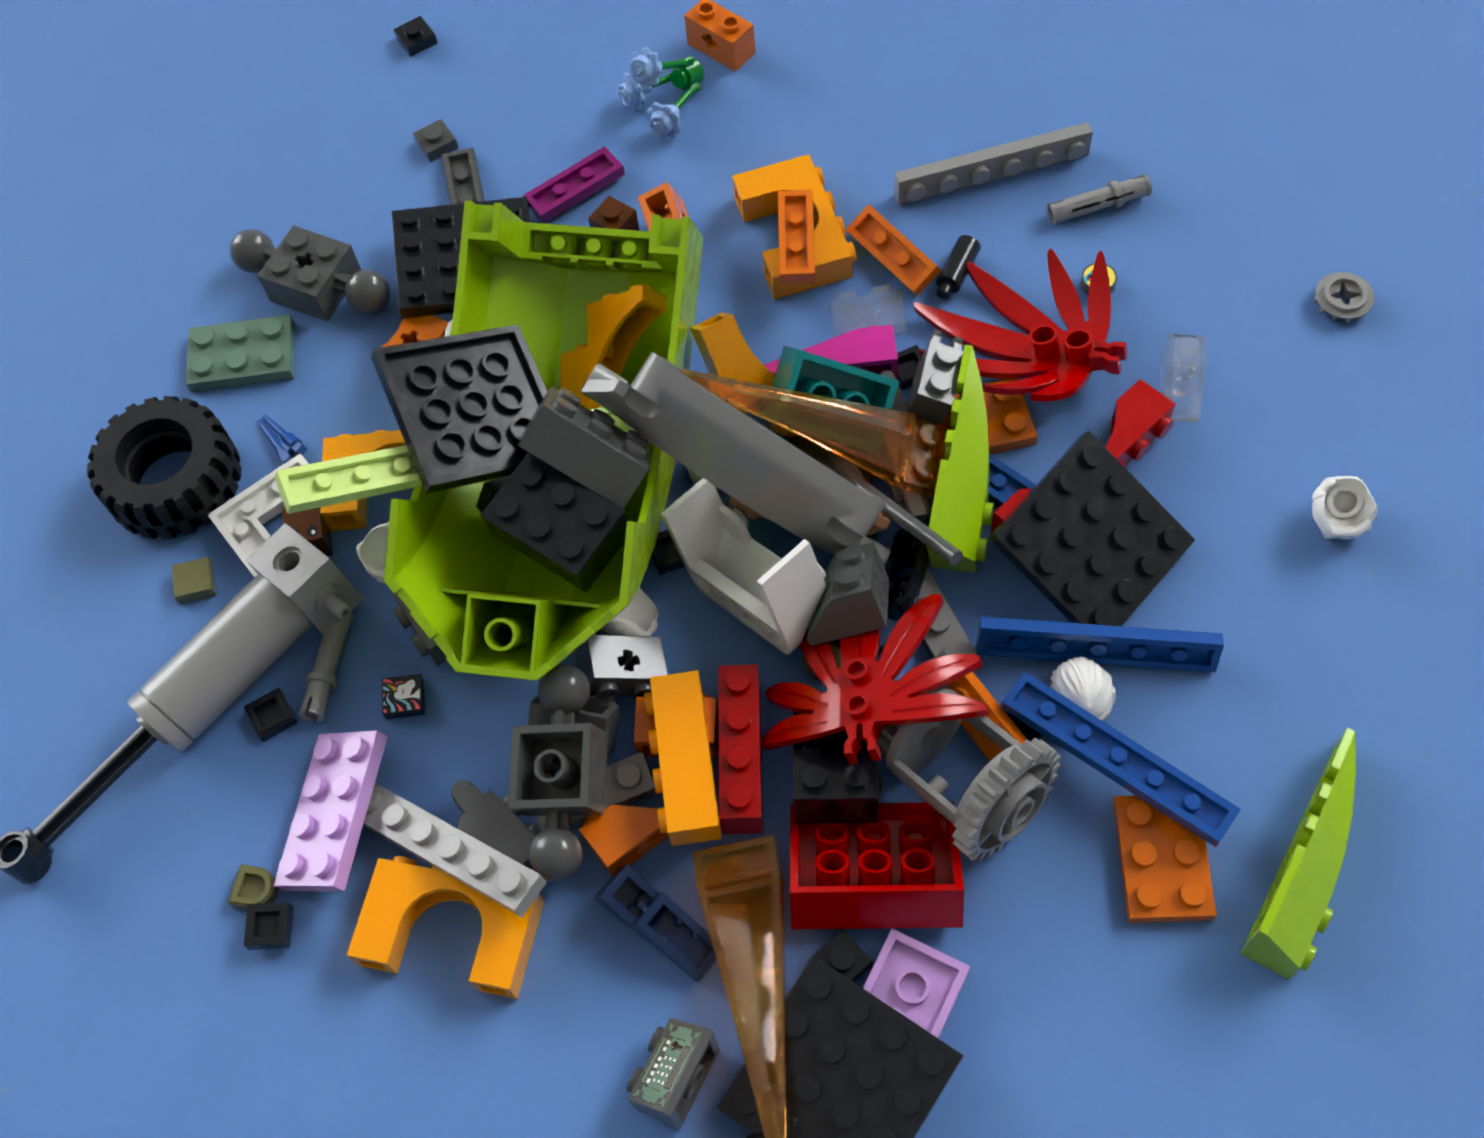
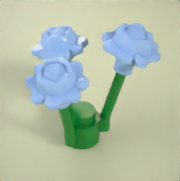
M644 47L640 52L632 53V60L628 66L630 74L627 72L623 74V82L618 86V96L623 101L625 107L643 111L645 94L652 92V88L671 81L676 88L687 89L674 105H661L654 102L652 108L650 107L647 110L650 118L649 126L653 129L654 133L658 136L667 135L675 138L677 133L682 131L679 123V109L694 93L701 90L699 83L704 78L703 67L691 55L680 60L660 62L657 53H651L648 47ZM673 68L670 74L658 78L662 74V70Z

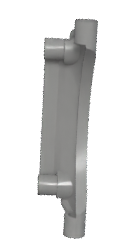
M651 352L631 385L627 384V380L599 362L580 390L582 394L620 418L625 424L681 464L757 513L832 555L851 545H864L874 542L883 565L887 561L891 552L890 549L870 536H866L887 503L859 484L855 486L682 374L683 371L663 357Z

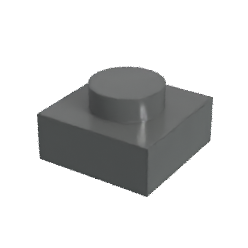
M442 119L413 133L416 143L430 162L442 157L441 154L450 153L458 149L455 137Z

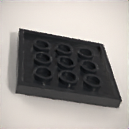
M527 197L474 202L481 205L502 203L522 221L530 222ZM464 203L392 211L401 319L453 313Z
M519 325L381 347L373 350L371 355L372 362L426 494L510 476L527 453H529L519 447L518 444L526 426L548 391Z
M1090 431L1082 434L988 537L1071 623L1122 626L1195 541L1182 525Z
M813 955L717 1106V1109L752 1134L770 1133L781 1138H915L964 1055Z

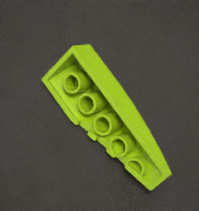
M965 345L957 380V394H960V396L953 399L951 409V428L954 430H947L945 459H941L929 524L930 529L963 553V558L959 564L951 565L928 546L927 550L930 565L933 568L976 573L978 561L985 562L988 539H984L982 536L984 525L991 526L994 503H988L990 459L987 413L982 381L973 346Z
M1349 728L1344 731L1333 749L1240 953L1287 979H1290L1299 969L1307 971L1317 951V947L1311 945L1316 931L1320 933L1325 931L1333 915V910L1327 906L1333 894L1345 856L1353 815L1356 745L1355 731Z

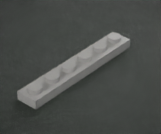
M1086 122L895 172V199L898 205L916 202L938 194L950 193L957 189L981 185L999 178L1011 177L1018 173L1079 159L1089 155L1093 131L1089 123Z
M375 783L364 820V827L521 918L524 916L547 883L539 873Z

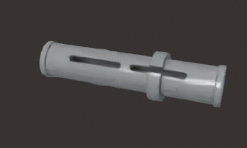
M1142 174L1122 182L1113 180L1108 182L1106 187L1048 203L1047 214L1049 220L1055 225L1059 222L1111 206L1115 209L1122 207L1124 202L1150 196L1152 194L1151 182L1148 175Z
M352 613L348 617L337 621L322 636L313 670L307 674L305 680L308 686L299 711V716L305 720L314 722L315 716H317V722L324 720L330 694L337 687L338 680H335L348 631L354 618Z

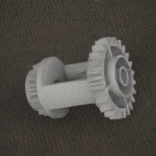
M939 688L926 693H947L959 695L952 689L941 690ZM987 716L966 718L964 720L1003 751L995 756L979 772L964 793L958 808H956L941 795L949 786L943 777L936 774L929 783H926L917 773L930 765L946 748L956 733L962 719L917 724L884 725L883 730L878 736L877 744L879 745L881 755L886 758L887 769L957 828L952 834V837L955 839L953 844L972 861L976 859L980 862L984 856L988 859L995 850L1000 852L1005 842L1011 843L1013 838L1028 826L1045 803L1047 794L1052 791L1053 788L1050 784L1058 778L1055 772L1061 767V764L1058 762L1061 756L1042 739L1034 738L1031 742L1025 740L1021 744Z

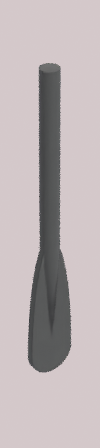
M804 431L789 439L788 442L844 479L855 486L856 484L861 485L887 503L882 510L885 515L951 565H957L961 562L963 553L868 483L856 465L827 438Z

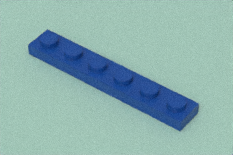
M980 616L976 640V655L1065 662L1068 659L1082 656L1098 664L1216 672L1224 648L1222 633Z
M1025 671L1002 701L1001 708L1214 847H1217L1241 810Z

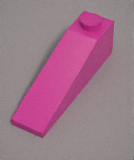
M893 324L857 328L803 349V351L879 375L883 371L889 370L894 373L896 380H898V358ZM780 359L767 363L764 366L775 374Z

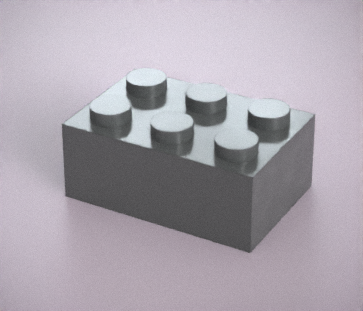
M550 387L526 426L518 446L624 509L649 470L652 448L648 446L649 441L636 431L628 430V432H625L615 426V420L607 413L599 409H594L592 412L579 404L580 398L571 391L560 388L558 391Z

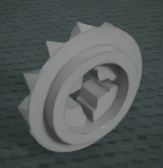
M1336 272L1329 274L1319 281L1315 289L1314 302L1320 305V313L1327 312L1331 314L1332 321L1337 318H1344L1347 323L1354 318L1362 320L1374 304V292L1371 286L1363 278L1352 273ZM1340 290L1344 294L1345 299H1350L1348 305H1345L1342 299L1337 298Z

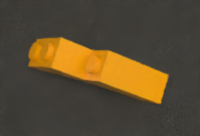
M634 285L628 291L619 294H607L601 300L587 304V344L578 345L576 350L561 354V388L567 389L578 396L581 400L579 404L587 409L602 407L580 392L581 388L598 362L621 377L626 361L639 338L659 316L667 311V296L653 291L648 285Z
M721 312L690 327L720 399L742 413L755 409L759 405L757 401H760L763 410H765L775 374L766 368L753 354L741 334L734 315ZM768 420L772 431L780 435L792 437L804 432Z

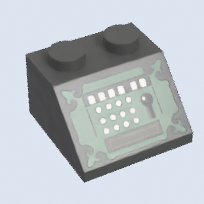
M874 542L864 545H851L841 551H837L825 570L826 577L824 580L826 588L809 625L807 641L810 646L887 627L889 577Z
M670 1018L665 1028L659 1026L653 1034L648 1046V1051L652 1053L645 1067L638 1066L628 1083L627 1091L631 1093L628 1101L634 1108L680 1131L720 1049L714 1032L704 1027Z

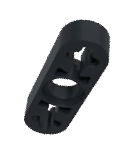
M901 528L894 537L885 568L889 577L887 618L891 620H899L905 612L918 602L929 562L927 546L904 528ZM914 567L908 574L897 576L898 572L903 568Z

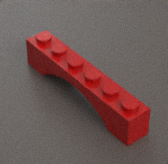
M1139 379L1116 401L1111 419V436L1105 448L1125 468L1132 459L1140 460L1149 449L1150 443L1156 437L1162 439L1173 426L1174 421L1171 417L1176 404ZM1033 488L1019 489L994 512L990 530L991 534Z

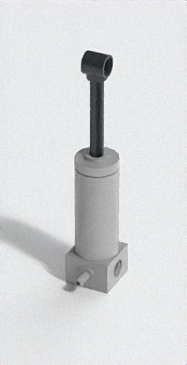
M284 523L246 560L258 575L140 688L141 691L138 690L126 701L138 714L135 719L141 726L34 830L26 827L22 832L11 831L0 837V870L23 884H32L39 881L48 872L52 863L51 854L54 852V849L50 845L157 740L163 745L169 742L178 751L183 753L194 743V739L197 740L311 626L322 635H325L337 621L348 617L350 612L364 598L329 557Z

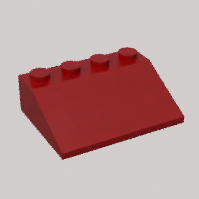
M927 802L878 803V823L795 824L794 805H791V930L963 928L964 883L960 850L953 844L955 839L952 837L957 828Z

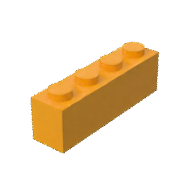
M699 671L650 677L651 692L644 693L647 717L654 716L656 729L649 730L648 734L651 754H659L660 768L653 769V779L656 794L663 793L665 807L657 808L660 833H668L672 846L722 839Z

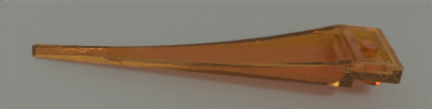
M681 369L683 375L725 402L812 441L899 489L934 498L941 459H944L947 427L916 419L914 413Z
M773 834L693 852L696 889L729 1001L765 1138H786L784 882L781 874L778 845Z

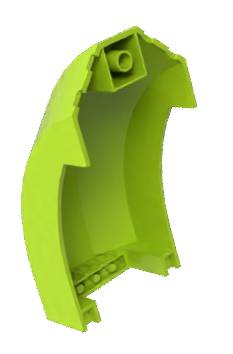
M465 200L450 336L519 325L547 391L550 387L559 391L561 388V354L576 350L578 345L587 344V304L601 300L607 294H619L628 291L634 285H648L653 291L667 296V311L659 316L639 338L626 361L621 377L628 381L627 384L631 385L651 352H654L683 371L682 374L689 378L694 339L690 327L695 326L704 237L690 217L682 216V219H669L652 214L650 231L524 222L502 203L481 205ZM649 441L648 446L652 448L649 470L624 507L629 519L626 526L625 541L587 593L490 532L481 518V512L476 505L483 484L492 480L428 494L425 493L423 486H419L413 489L410 500L391 498L384 582L394 594L400 597L411 611L410 615L429 639L435 641L447 656L446 660L456 672L540 680L629 606L641 584L662 522L661 513L665 510L676 459Z

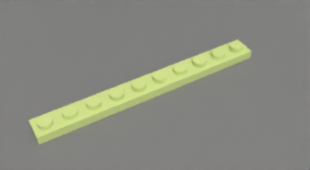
M603 407L589 409L592 412L594 409H599L607 413L615 420L614 425L625 432L633 430L620 418ZM406 445L277 470L275 475V481L288 514L423 486Z

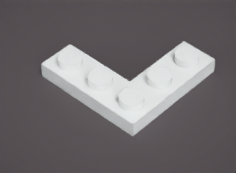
M301 453L208 514L213 524L254 578L258 574L246 560L271 537L263 524L281 513L282 507H285L275 481L276 471L309 464Z

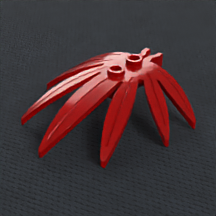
M1048 250V269L1053 298L1058 313L1068 329L1066 331H1063L1026 299L971 261H968L966 264L967 271L981 294L1005 319L1029 335L918 302L913 303L914 309L924 320L952 339L955 336L962 338L963 345H972L973 349L978 352L1008 360L976 359L980 377L999 379L1026 378L1002 384H982L983 392L1001 395L1030 394L1031 401L1037 402L1062 400L1077 393L1087 383L1092 371L1105 370L1107 373L1119 375L1121 372L1120 360L1126 361L1128 357L1126 342H1106L1111 323L1112 305L1109 276L1102 251H1099L1096 256L1088 293V321L1086 322L1078 294L1066 269L1054 250ZM920 349L919 351L922 357L925 350Z
M940 594L929 595L905 612L891 631L879 661L877 659L880 629L840 639L842 666L839 668L828 642L814 646L809 645L807 629L800 646L808 664L817 678L827 688V691L821 693L811 686L798 682H782L769 687L765 692V696L770 703L786 710L807 714L791 716L772 727L761 740L764 750L801 743L846 731L848 738L844 744V755L850 765L858 764L857 754L862 749V740L866 742L867 751L872 760L878 761L881 760V752L877 740L884 725L929 723L989 716L990 713L987 706L977 700L947 693L926 694L982 667L981 659L976 654H951L937 657L916 666L898 681H894L935 621L944 603Z

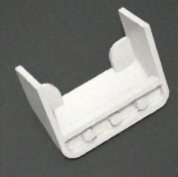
M702 478L661 513L694 584L705 596L780 651L790 654L803 641L826 588L824 580L826 573L818 564L810 542L805 539L783 558H780L752 539L747 529L749 522L744 514L736 508L731 510L723 505L715 485Z

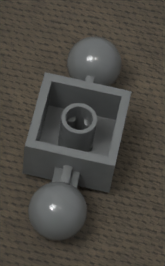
M294 225L277 249L274 248L271 239L265 233L255 229L243 230L236 234L231 241L230 256L234 264L239 269L248 273L260 272L258 278L269 300L274 303L328 322L344 296H346L348 303L353 309L364 314L380 311L389 300L390 288L387 280L374 270H361L352 246Z
M569 664L556 665L540 679L538 684L540 702L551 713L550 724L513 726L508 809L527 817L545 816V830L540 832L532 841L529 849V861L535 872L551 882H559L570 878L577 872L582 862V845L577 836L570 831V816L604 815L608 733L592 723H575V714L582 710L589 700L590 683L582 670Z

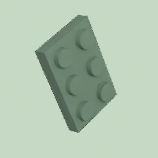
M291 314L189 328L186 385L189 390L197 392L293 379L295 322Z

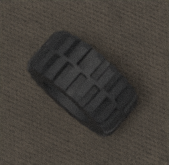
M164 396L163 400H158L157 397L144 399V404L137 406L133 403L126 407L127 411L120 416L115 414L108 420L110 425L106 429L101 428L95 440L98 443L91 446L88 456L91 461L87 465V476L91 480L90 486L114 519L121 523L129 532L133 534L140 533L142 537L157 539L158 535L162 539L177 538L179 533L187 536L195 533V528L204 524L206 527L212 523L208 514L226 503L229 497L233 498L239 487L235 481H239L241 478L240 456L219 419L206 406L199 405L197 401L183 398L180 401L175 396ZM173 452H191L185 466L173 477L156 484H140L147 468L157 459Z

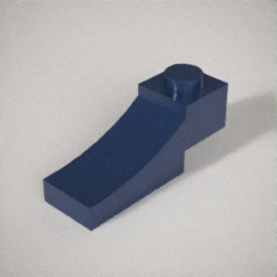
M628 864L621 865L594 897L619 921L648 941L696 982L703 978L726 949L666 894L658 892Z

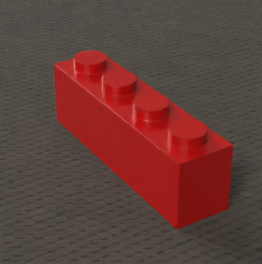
M758 664L718 666L719 821L723 835L763 834L761 683Z

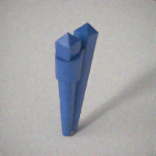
M266 414L262 416V419H258V424L282 463L285 464L293 458L291 455L294 452L297 454L301 453V455L306 452L307 448L299 438L291 432H286Z

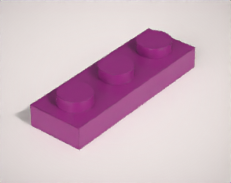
M604 146L527 192L523 197H527L528 208L541 223L545 224L624 176V166Z

